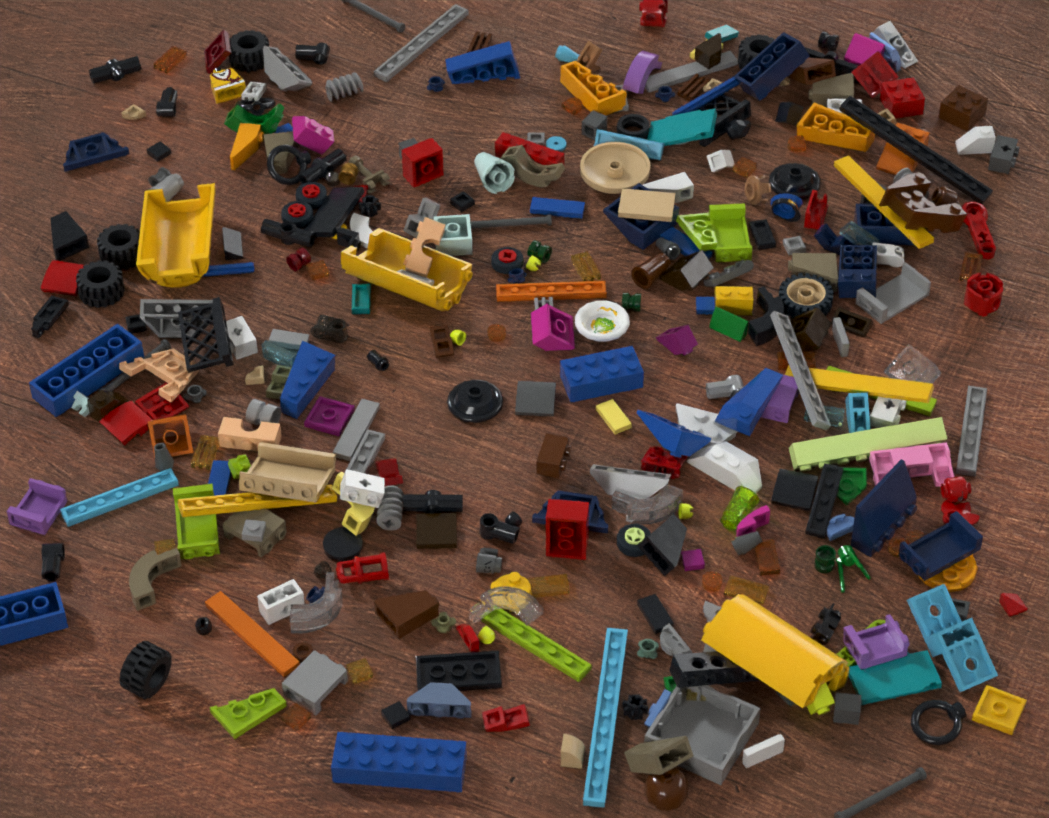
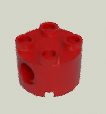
M668 0L640 1L639 11L642 12L640 26L665 27Z
M976 273L967 280L964 305L983 317L997 311L1001 305L1003 294L1002 280L991 273H986V275Z

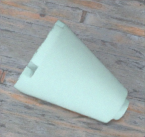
M486 152L479 153L476 156L474 163L482 184L488 192L498 194L497 192H504L512 186L515 180V170L509 162Z

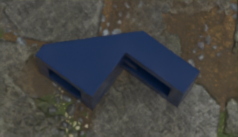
M827 223L821 225L814 235L825 250L840 255V246L856 245L848 233L836 236Z

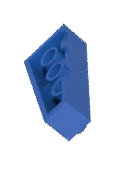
M510 41L445 59L447 72L452 84L473 83L474 80H483L485 82L495 78L506 80V77L520 79L518 64Z
M302 341L280 397L281 413L298 419L335 370L334 354Z

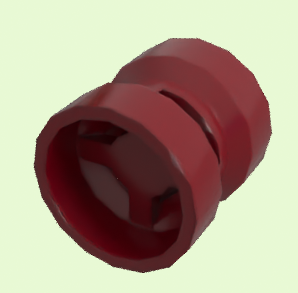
M301 247L296 250L295 254L288 255L286 262L291 270L297 272L303 265L306 266L311 263V256L305 248Z

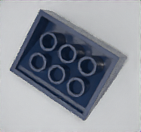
M901 459L856 506L851 546L869 557H872L875 552H879L886 540H890L898 527L902 528L906 519L909 516H913L917 510V495L904 460Z

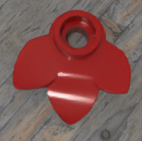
M945 500L941 505V511L944 514L942 519L944 525L949 523L950 515L956 511L971 525L976 524L980 519L979 515L971 513L969 502L954 505V503Z

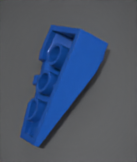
M765 368L723 405L715 422L750 436L782 380L783 374Z
M637 410L638 416L663 448L670 450V455L679 458L682 455L690 457L711 442L712 438L700 432L686 429L683 425L670 422V420L653 413Z

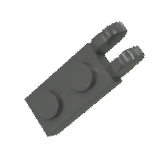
M751 260L738 261L735 263V266L725 267L724 272L709 274V278L703 280L706 287H715L753 270L754 263Z

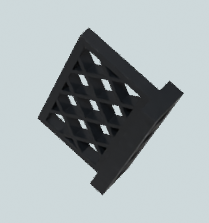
M722 94L696 109L695 111L715 109L717 115H721L716 118L713 137L699 139V144L706 147L727 133L726 128L729 127L733 119L744 121L751 116L750 101L745 99L739 102Z
M220 297L213 298V303L178 312L188 373L225 363L226 367L234 365L225 310ZM212 310L208 318L202 316L204 312ZM194 316L189 323L184 321L183 317ZM198 319L204 321L200 327L194 325ZM208 324L214 326L210 332L204 330ZM190 329L196 330L192 337L186 335ZM201 333L206 335L202 342L196 339ZM211 338L216 340L213 346L206 344ZM192 343L198 345L194 351L188 349ZM203 347L208 349L204 356L198 354ZM213 352L219 355L217 359H209ZM195 357L201 359L197 364L191 365V361Z

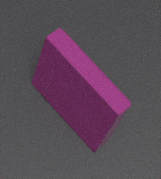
M319 396L304 421V427L340 437L355 411V406Z

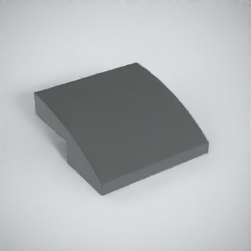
M518 381L515 415L554 417L556 383Z

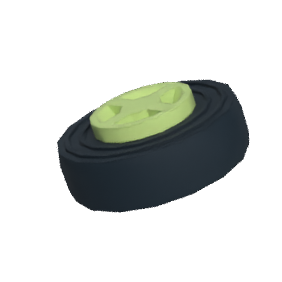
M640 524L625 525L617 534V546L624 555L630 557L643 556L645 554L638 548V545L651 532Z

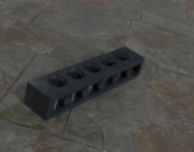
M718 651L673 655L669 669L678 688L761 681Z

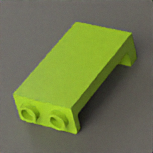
M745 203L709 205V221L712 223L711 229L714 231L718 243L716 249H714L716 262L752 261L753 248L750 245L745 219Z
M213 484L173 488L178 537L177 547L181 559H192L201 556L210 557L220 554L217 515L182 517L177 505L178 499L215 496Z

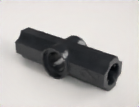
M138 56L121 61L111 59L106 65L89 69V75L94 84L108 79L119 81L124 75L142 69Z
M338 148L323 159L320 157L314 159L311 167L298 175L301 184L316 182L322 177L324 179L331 177L334 169L346 161L343 151Z
M264 219L262 222L261 233L280 238L281 242L285 245L297 243L311 248L314 245L316 233L297 228L294 222L285 221L279 223L269 219Z
M429 490L425 494H403V511H419L425 514L463 512V495L441 494L437 490Z

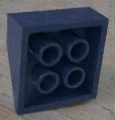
M640 183L631 188L634 190L651 191ZM621 197L603 209L604 214L627 240L642 250L660 238V235L666 230L678 224L676 219L677 215H679V207L674 205L672 222L618 217Z

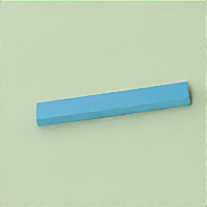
M169 468L60 509L61 515L69 527L176 487L179 483L172 469Z

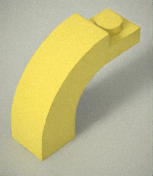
M343 472L337 474L332 489L339 495L340 484L344 476ZM349 502L352 507L347 510L342 525L357 536L367 528L375 507Z

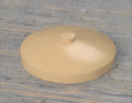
M606 142L590 148L583 155L580 162V173L586 184L593 189L604 193L621 194L622 188L631 189L638 183L645 184L650 175V160L644 151L634 145L623 142Z

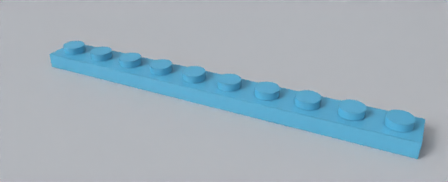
M607 628L583 797L584 806L605 808L628 630Z

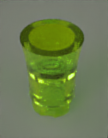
M736 487L728 506L723 512V516L720 518L723 527L736 531L738 524L759 504L757 494L747 487Z

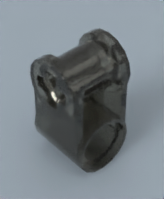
M319 315L316 325L312 326L310 330L311 334L317 339H324L335 343H343L348 339L346 321L341 318Z

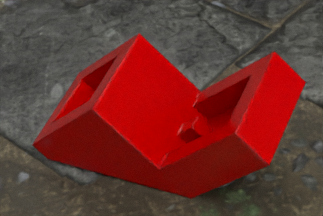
M396 458L375 461L379 477L384 478V487L403 483Z

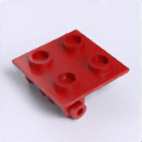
M650 447L641 460V470L659 473L660 467H662L661 473L665 474L666 471V474H671L670 479H679L681 473L679 470L688 456L682 455L679 458L670 455V451H665L661 447Z

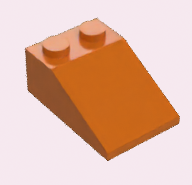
M896 123L895 126L928 147L929 132ZM886 142L876 169L896 175L903 168H909L913 172L918 162Z

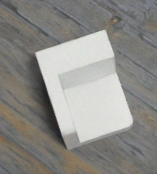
M721 149L707 155L712 172H717L726 167H735L730 150Z

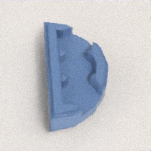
M841 514L832 518L827 527L828 539L832 541L853 531L854 517Z
M665 689L657 703L652 704L648 712L649 716L644 723L645 726L650 728L657 715L665 708L671 695L670 691Z

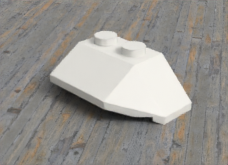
M727 441L703 447L687 460V463L750 500L762 488L758 459Z

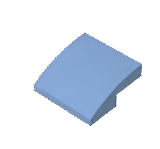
M871 32L870 39L885 44L884 59L895 73L900 71L901 60L898 51Z

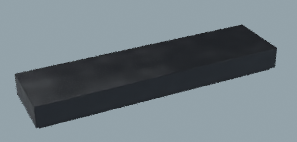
M824 463L805 534L825 539L842 478L843 467Z

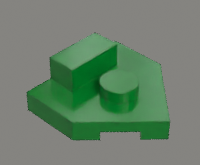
M843 467V474L836 497L846 506L866 489V468Z

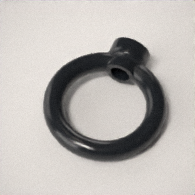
M261 97L259 101H255V98L252 101H248V98H246L245 100L237 101L235 106L239 105L246 111H251L254 115L259 116L263 114L264 110L275 107L276 101L266 97ZM259 104L260 109L255 110L254 105Z
M291 145L277 146L270 151L267 157L269 174L275 181L284 185H293L300 182L298 175L307 170V165L311 164V156L308 151L301 152ZM280 152H290L296 156L300 170L295 177L284 178L276 172L274 158Z
M941 700L925 701L914 709L910 720L914 734L925 743L931 745L948 744L960 734L962 719L966 717V711L960 702L951 705ZM932 708L945 710L949 718L954 722L953 728L944 736L935 737L928 735L919 725L921 714Z

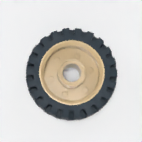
M798 273V277L794 274L791 275V278L787 277L779 288L778 296L783 301L784 312L788 317L791 315V318L815 308H819L825 316L831 311L833 303L832 286L829 285L827 280L824 281L822 277L817 279V275L813 274L811 277L810 273H806L805 276L802 273Z

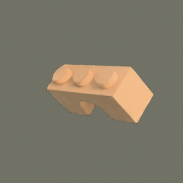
M425 217L424 221H420L416 231L419 233L417 238H413L411 242V254L406 255L403 265H406L405 271L423 277L428 275L432 265V258L426 256L422 252V248L428 243L439 245L445 231V224Z
M223 417L218 432L220 447L247 451H258L260 442L279 445L282 437L281 427L278 423L261 421L257 430L248 432L244 430L242 419Z

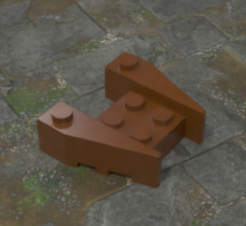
M919 172L907 174L887 187L879 204L880 207L888 206L906 222L904 228L909 230H918L921 227L927 228L926 230L933 232L934 229H940L941 233L957 232L960 230L967 215L959 204L952 203L935 206L933 202L927 200L925 195L931 182L924 174Z

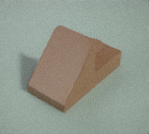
M588 41L576 61L590 69L591 73L601 68L596 64V61L603 49Z

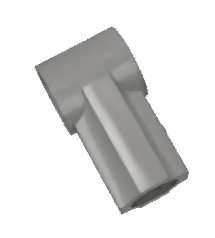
M731 375L725 381L706 383L707 398H732L744 387L742 378L739 375Z

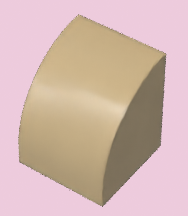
M564 734L561 747V766L582 769L585 754L583 742L572 735Z

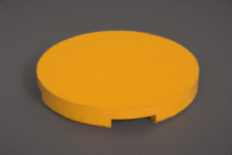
M972 554L926 581L920 576L919 578L931 588L945 584L948 592H956L972 584L976 577L977 564Z

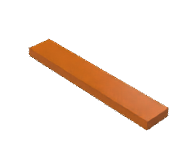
M606 281L496 284L497 302L534 301V298L542 300V297H545V300H549V297H553V300L607 298Z
M219 591L205 601V606L283 677H286L300 665V661L222 591Z

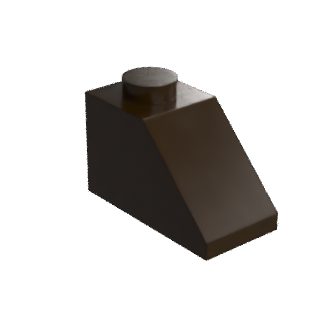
M720 33L695 47V61L708 70L721 62Z
M106 390L99 391L87 400L90 416L98 422L115 408L129 402L120 393Z

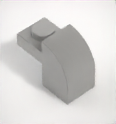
M423 198L418 213L408 216L403 231L417 238L419 232L416 230L419 222H423L425 217L434 220L440 205L429 198Z

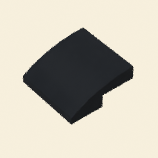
M780 468L771 503L810 511L818 476Z

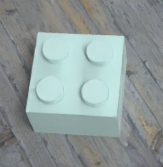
M470 215L434 216V221L445 224L443 237L440 244L436 245V250L450 256L472 255Z

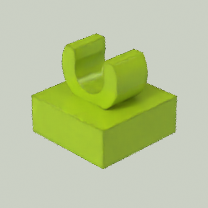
M246 454L238 455L237 458L229 459L228 466L234 479H239L240 471L248 472L251 467Z

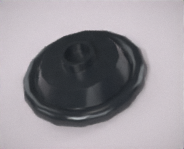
M787 163L776 167L771 172L769 183L771 184V189L777 195L788 193L801 199H807L811 196L812 190L818 191L820 189L821 179L819 174L807 165Z
M476 379L464 381L456 385L449 392L447 398L449 411L456 418L470 423L486 422L494 418L502 410L504 402L501 391L494 384Z

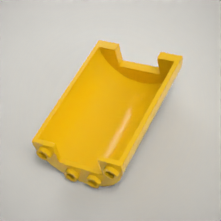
M215 183L197 185L200 195L198 199L166 202L163 189L145 191L136 266L146 279L157 281L158 285L165 287H185L198 282L201 276L207 273L216 193Z
M380 228L370 233L368 249L359 256H356L357 248L353 246L341 252L342 269L346 270L345 273L440 311H448L454 304L460 302L466 284L473 275L471 263L427 246H423L422 252L432 258V265L426 278L434 280L433 286L397 272L401 269L405 270L406 265H403L406 255L411 254L412 249L410 245L412 241Z
M737 595L731 600L727 599L723 603L721 610L703 629L704 635L701 641L801 708L814 702L822 684L830 681L828 688L835 692L844 687L848 679L850 667L847 666L848 662L746 595Z

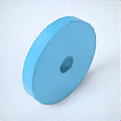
M558 136L550 137L546 141V147L559 152L565 150L567 146L566 140Z

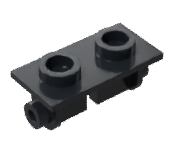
M834 603L828 608L824 607L818 615V618H820L819 622H816L810 630L812 633L810 638L817 639L821 645L829 643L834 633L833 630L836 629L841 620V613L838 610L832 609L835 605Z

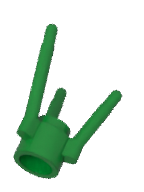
M844 545L839 548L837 552L839 557L836 559V562L838 564L841 592L844 593L843 564L845 566L856 564L868 580L871 577L859 561L852 546Z

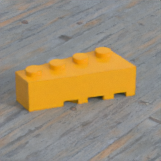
M573 61L561 66L560 82L590 112L594 110L606 116L622 110V107L626 105V91L616 89V85L611 82L609 84L603 81V77L593 75L591 70L582 64Z
M817 103L812 104L797 124V139L864 152H867L875 141V134L849 116Z

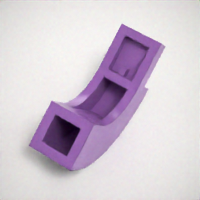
M647 51L639 52L630 65L622 89L643 94L651 71L655 68L661 69L662 62L658 61L659 55Z

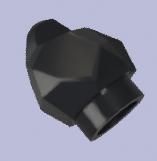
M733 119L729 127L726 128L730 139L734 140L745 137L750 130L751 122L749 120Z

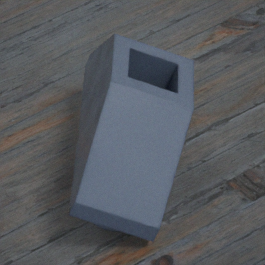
M431 682L407 698V712L409 715L471 718V702L453 684Z

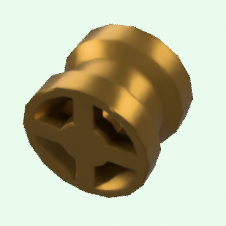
M353 163L343 164L339 173V180L345 185L354 184L359 172L358 167Z

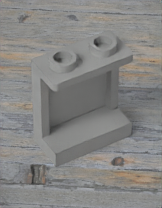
M314 650L282 682L283 696L316 716L321 711V702L340 682L344 685L348 682L347 670L343 665L331 661L325 654H320Z

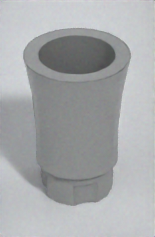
M175 173L167 176L148 190L163 189L166 202H169L183 187L184 181L179 174Z

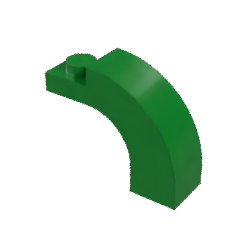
M279 103L270 112L256 116L241 106L236 105L228 112L224 125L238 132L240 123L260 124L261 132H264V135L272 134L276 131L279 122L284 116L282 113L285 107Z

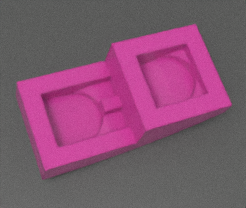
M765 505L748 514L738 524L736 537L756 532V528L769 524L770 509L768 506Z

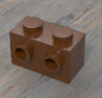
M546 433L536 461V473L538 475L560 478L561 472L566 470V457H570L572 446L569 445V437Z

